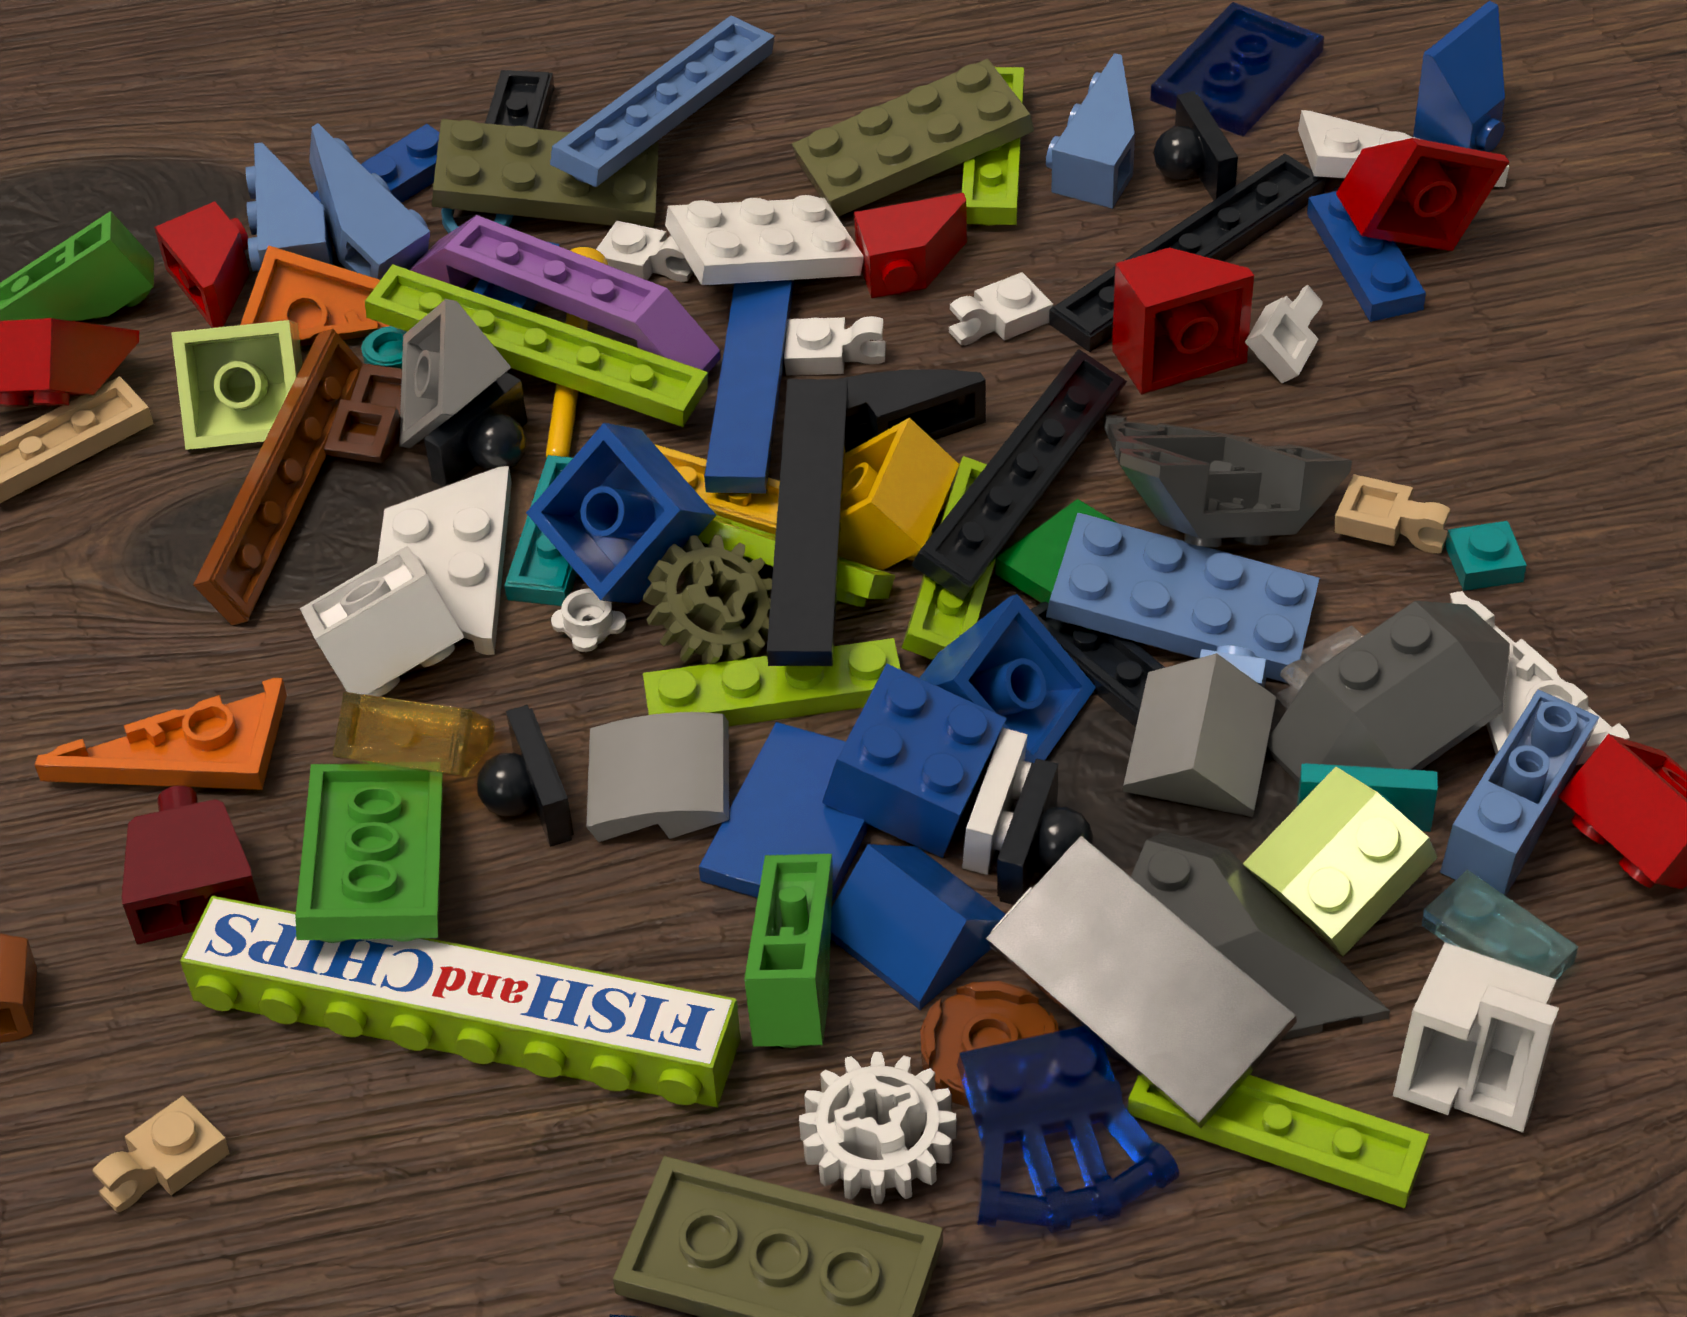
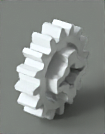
M874 1052L871 1058V1065L861 1068L859 1063L850 1056L845 1058L846 1074L841 1077L826 1069L820 1073L822 1092L806 1091L804 1095L806 1113L799 1115L800 1139L804 1145L805 1161L807 1165L819 1164L820 1182L824 1186H828L841 1178L844 1180L845 1198L852 1200L862 1187L871 1189V1196L875 1204H882L887 1188L896 1187L898 1193L904 1199L912 1197L911 1180L917 1177L922 1182L930 1185L937 1181L936 1162L950 1164L952 1159V1139H956V1113L951 1112V1093L949 1089H935V1072L932 1069H926L914 1076L911 1074V1057L904 1055L896 1063L895 1067L885 1066L882 1053Z

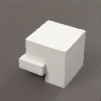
M1445 942L1412 1010L1393 1096L1449 1115L1455 1101V1109L1524 1132L1532 1111L1559 1008L1550 1005L1556 979Z

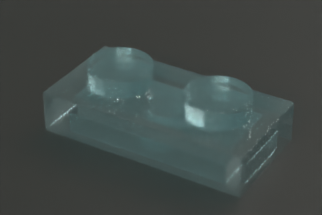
M1466 870L1424 909L1422 926L1446 943L1556 980L1575 963L1578 950L1577 945L1469 870Z

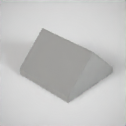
M445 299L403 335L399 447H413L511 368L462 306L455 300Z
M1217 653L1148 672L1123 792L1253 817L1276 696Z

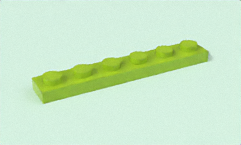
M393 264L365 300L366 318L406 332L445 299L455 300L462 306L511 368L684 427L708 388V372Z

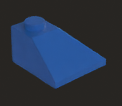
M1488 1L1424 52L1413 137L1491 152L1499 144L1505 128L1504 123L1501 122L1505 90L1499 7L1497 4Z
M1018 594L1008 597L941 650L920 676V679L1006 717L1003 728L1028 734L1025 761L1035 763L1036 759L1045 760L1096 688Z

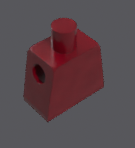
M173 786L159 794L157 798L159 812L136 816L128 823L121 897L137 945L194 932L211 896L261 905L251 868L224 802L213 799L198 803L197 793L192 788Z

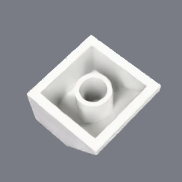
M408 545L300 608L316 642L353 702L364 696L367 699H375L386 694L400 682V675L420 663L423 667H428L442 661L454 651V643L464 638L463 633L430 577Z

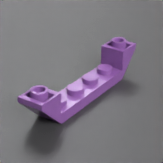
M478 215L439 239L409 269L464 288L474 277L480 278L637 340L639 349L709 372L721 359L720 349L666 287Z

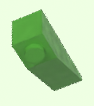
M110 211L0 282V321L44 318L79 321L109 316L123 306H135L144 300L154 287V258L113 212Z
M832 854L765 855L744 978L753 1047L780 1046L796 1048L808 1045H823L829 999L833 883Z

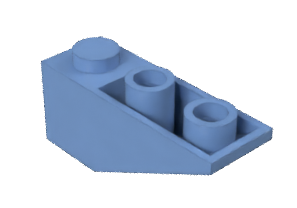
M1114 53L1102 73L1096 72L1093 75L1088 94L1082 104L1076 103L1073 106L1066 129L1061 136H1054L1051 140L1046 155V167L1052 169V193L1113 209L1133 177L1135 131L1122 55Z
M319 123L312 126L309 162L321 203L324 206L327 224L338 261L347 270L380 280L392 264L409 270L428 251L430 230L419 213L412 209L408 210L391 194L386 182L375 173L370 174L354 158L350 148L344 141L339 138H333Z
M262 142L254 143L255 166H249L245 169L250 199H256V201L247 202L250 232L252 235H257V237L248 238L249 258L253 272L260 270L268 245L333 265V249L324 206Z
M1537 689L1454 821L1440 873L1502 902L1530 857L1559 800L1558 796L1564 790L1598 723L1599 716Z

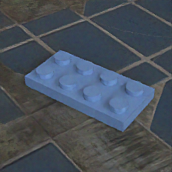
M1078 512L1050 597L1046 617L1194 658H1200L1201 649L1217 651L1219 646L1224 645L1243 647L1254 652L1255 657L1266 659L1267 678L1293 684L1320 578L1208 547L1192 545L1182 540Z

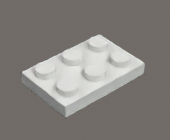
M801 195L795 199L767 201L761 198H747L742 202L713 203L698 200L691 202L689 205L668 206L665 226L701 285L861 275L864 255L825 198Z

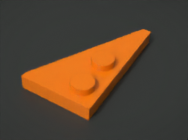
M269 245L240 324L291 320L298 323L300 346L312 345L318 333L334 329L342 340L367 337L372 332L389 326L366 318L365 300L379 283L380 279Z
M271 678L262 681L263 693L225 705L222 703L220 695L199 701L188 709H174L126 724L124 728L127 736L87 749L83 738L60 745L47 754L37 756L35 768L39 779L45 782L263 790L287 697L283 678Z

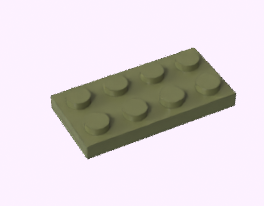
M987 58L976 64L966 65L959 71L928 85L918 86L909 93L884 104L867 108L860 114L831 127L816 130L810 136L792 143L797 162L820 197L826 199L836 216L839 217L1034 132L1031 114Z
M441 119L432 207L603 225H614L616 221L654 228L659 142L652 144L600 185L594 187L588 183L578 181L572 175L550 165L552 146L571 132L534 129L527 126L477 123L471 120Z
M664 1156L613 1277L615 1294L699 1317H918L943 1246V1228Z

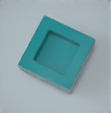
M1508 521L1448 529L1445 547L1463 591L1524 582L1527 565Z

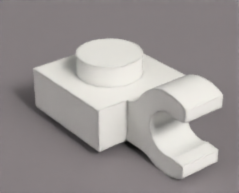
M616 221L596 249L605 256L609 266L648 280L652 273L667 276L674 281L687 282L694 273L673 237L669 236L667 238V232L659 229Z
M1021 272L975 290L974 297L963 296L950 304V310L961 322L950 326L949 333L960 345L972 344L982 336L993 331L1005 341L1049 323V309L1054 304Z
M1309 285L1302 288L1300 294L1293 302L1288 296H1285L1266 305L1245 341L1258 359L1268 367L1281 383L1299 376L1319 340L1308 328V325L1320 310L1323 301Z
M874 316L863 317L848 329H846L845 317L788 319L784 351L786 376L844 374L845 362H861L871 365L885 362L886 341H881L883 340V318Z

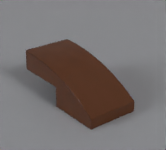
M363 363L351 400H340L324 447L326 455L383 463L396 446L400 436L402 369Z

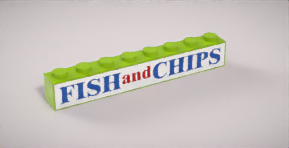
M211 896L180 960L193 1001L200 1002L206 1007L217 1011L236 1009L264 1015L270 1020L281 1024L300 1022L329 1028L331 1031L345 1037L364 1035L393 1041L409 1050L421 1051L427 1048L457 1054L477 1064L496 1062L526 1068L530 1072L542 1077L554 1078L560 1075L594 1082L599 1087L610 1091L629 1089L662 1096L667 1101L678 1105L698 1103L718 1108L741 1040L736 998L430 938H417L406 942L391 939H350L338 943H328L321 940H296V912Z

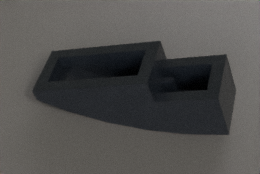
M946 369L896 370L839 378L848 379L845 453L909 417L933 440L986 423V380L981 372Z

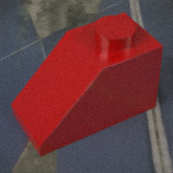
M964 193L854 212L855 244L864 255L861 271L871 298L926 289L967 243V204Z
M214 201L154 228L165 269L212 328H218L225 325L250 272L244 251L248 249V235L244 226L236 217L230 220Z

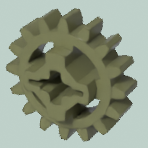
M696 535L690 536L683 548L676 544L670 546L661 561L659 560L648 576L652 583L644 593L643 601L656 607L647 618V622L649 625L654 626L664 625L667 631L660 640L663 647L671 645L675 641L683 646L680 652V660L683 662L688 661L694 653L702 655L703 665L716 664L720 657H722L724 662L743 659L744 656L754 658L768 641L771 599L768 597L771 594L772 579H761L758 574L765 564L762 558L753 560L750 563L743 559L745 545L740 542L730 552L724 549L723 540L720 535H714L706 547L703 546ZM684 574L686 580L681 585L683 592L677 594L678 578ZM748 610L747 626L742 630L740 624L745 619L743 611Z

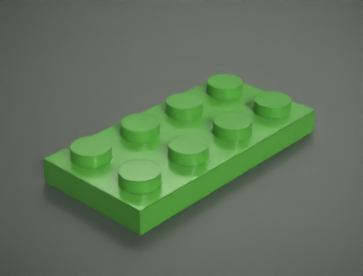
M443 763L311 764L295 915L296 940H321L328 943H338L350 939H391L406 942L417 938H438Z

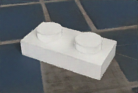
M1005 728L1001 730L966 827L963 869L988 875L996 850H1001L1014 814L1010 810L1014 799L1019 800L1031 766L1030 762L1025 761L1028 734Z

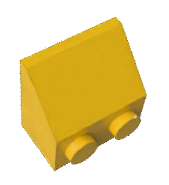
M910 417L845 453L840 557L884 570L906 558L914 560L920 549L933 534L931 530L939 512L946 506L950 494L949 488L960 464Z

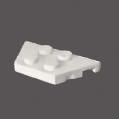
M499 466L384 509L377 563L408 545L430 577L463 633L464 638L472 640L475 651L484 655H495L512 485L509 466Z

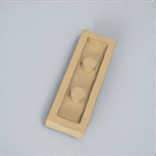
M119 376L103 384L94 395H82L70 401L69 406H60L1 436L0 503L153 424L149 407Z

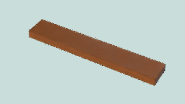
M334 329L317 334L193 584L232 626L249 620L327 456L324 447L340 400H351L363 363Z

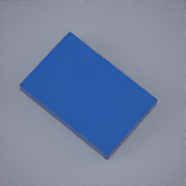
M776 722L729 809V820L722 822L699 865L700 881L758 898L765 855L832 854L833 901L870 826L865 823L864 819L847 815L822 803L837 757L846 741Z

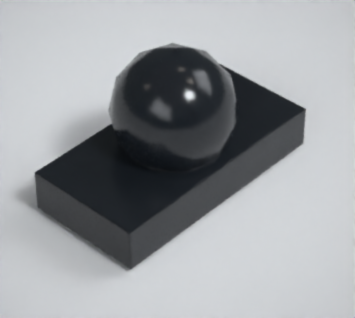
M1195 91L1178 94L1176 97L1175 126L1163 132L1154 147L1153 155L1156 167L1172 180H1188L1198 175L1214 201L1236 186L1238 156L1200 96Z
M505 372L462 409L424 438L433 482L442 487L451 485L459 481L477 465L491 470L499 466H509V468H512L518 464L525 454L527 442L522 427L528 423L520 379Z
M528 705L508 710L506 715L513 753H499L484 763L478 772L477 794L490 812L501 816H519L534 805L550 847L571 841V836L574 835L568 797L533 709H529Z
M1036 759L1035 763H1031L997 859V896L1000 897V902L1015 905L1029 889L1037 863L1050 870L1080 836L1093 845V833L1090 824L1082 813L1067 806L1057 807L1059 763Z

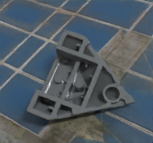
M1110 414L1104 415L1103 426L1118 463L1159 523L1185 533L1184 541L1192 545L1219 547L1222 545V538L1232 537L1233 540L1241 543L1266 545L1269 544L1270 536L1296 535L1351 471L1352 460L1309 447L1291 444L1286 446H1264L1252 442V438L1164 423L1153 425L1126 421L1127 417Z
M1165 831L1145 841L1131 878L1296 1015L1297 1023L1281 1040L1320 1033L1323 1030V1024L1360 1017L1362 1024L1389 1019L1390 1010L1263 883L1250 873L1229 849ZM1082 1026L1078 1048L1122 1061Z

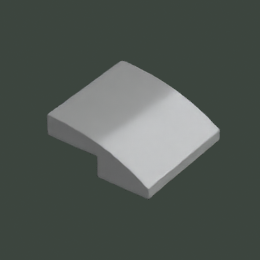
M706 712L662 713L623 719L590 728L586 827L598 842L655 824H659L668 838L671 839L729 820V721L724 714Z

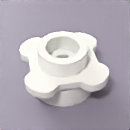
M588 588L577 590L568 595L563 601L561 609L552 615L551 623L555 631L564 632L572 639L574 649L588 652L594 650L609 634L621 633L626 627V618L622 612L612 611L611 601H601Z

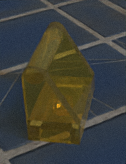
M344 692L333 757L342 760L466 777L492 744L495 725L492 720L470 709Z

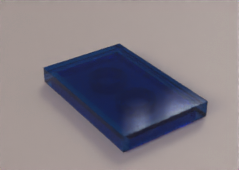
M1232 2L1151 85L1150 100L1176 110L1177 95L1195 91L1202 99L1219 128L1243 137L1323 52L1324 36Z

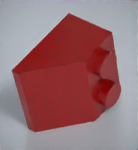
M1410 138L1363 148L1337 190L1336 195L1361 236L1453 251L1506 169L1509 160L1502 154L1422 139Z
M1170 247L1115 263L1112 351L1141 395L1247 363L1248 345L1245 341L1250 334L1254 274L1249 268Z
M54 318L0 321V406L29 407V397H33V404L69 406L70 395H94L139 343L140 330Z
M1608 734L1558 797L1576 812L1571 821L1582 833L1601 845L1608 841L1624 855L1619 861V865L1636 881L1648 888H1652L1656 883L1683 889L1687 886V771L1662 750Z

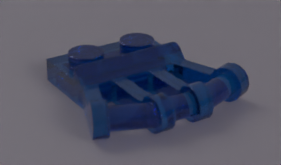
M1083 1026L959 1053L958 1071L983 1147L976 1225L995 1227L997 1220L1046 1226L1051 1233L1070 1229L1074 1220L1096 1216L1100 1222L1120 1217L1123 1207L1156 1185L1158 1188L1163 1189L1179 1178L1178 1165L1170 1152L1162 1144L1153 1142L1124 1107L1119 1081L1114 1078L1103 1043ZM1102 1122L1135 1164L1112 1179L1107 1173L1091 1124ZM1064 1130L1068 1131L1086 1186L1067 1192L1058 1183L1043 1136ZM1015 1141L1020 1142L1036 1195L1000 1190L1004 1144Z

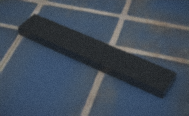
M1284 153L1125 260L1170 247L1226 261L1307 206L1309 197L1324 194L1326 178L1314 176L1310 168ZM1115 266L1049 309V325L1088 352L1093 351L1113 337Z
M1078 349L920 549L911 566L964 600L1118 397L1127 381Z
M848 379L787 380L767 642L768 666H833L848 411Z

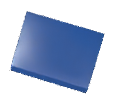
M868 844L832 907L831 940L921 1010L991 950L986 938L1006 914L918 847Z

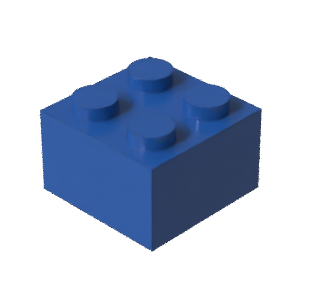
M603 423L526 512L601 601L638 604L643 599L644 593L652 583L648 576L659 560L661 561L669 547L676 544L683 548L690 536L696 535L698 537L716 517L712 509L641 429Z
M886 663L837 757L822 803L847 815L864 819L865 823L943 858L986 769L1007 718Z

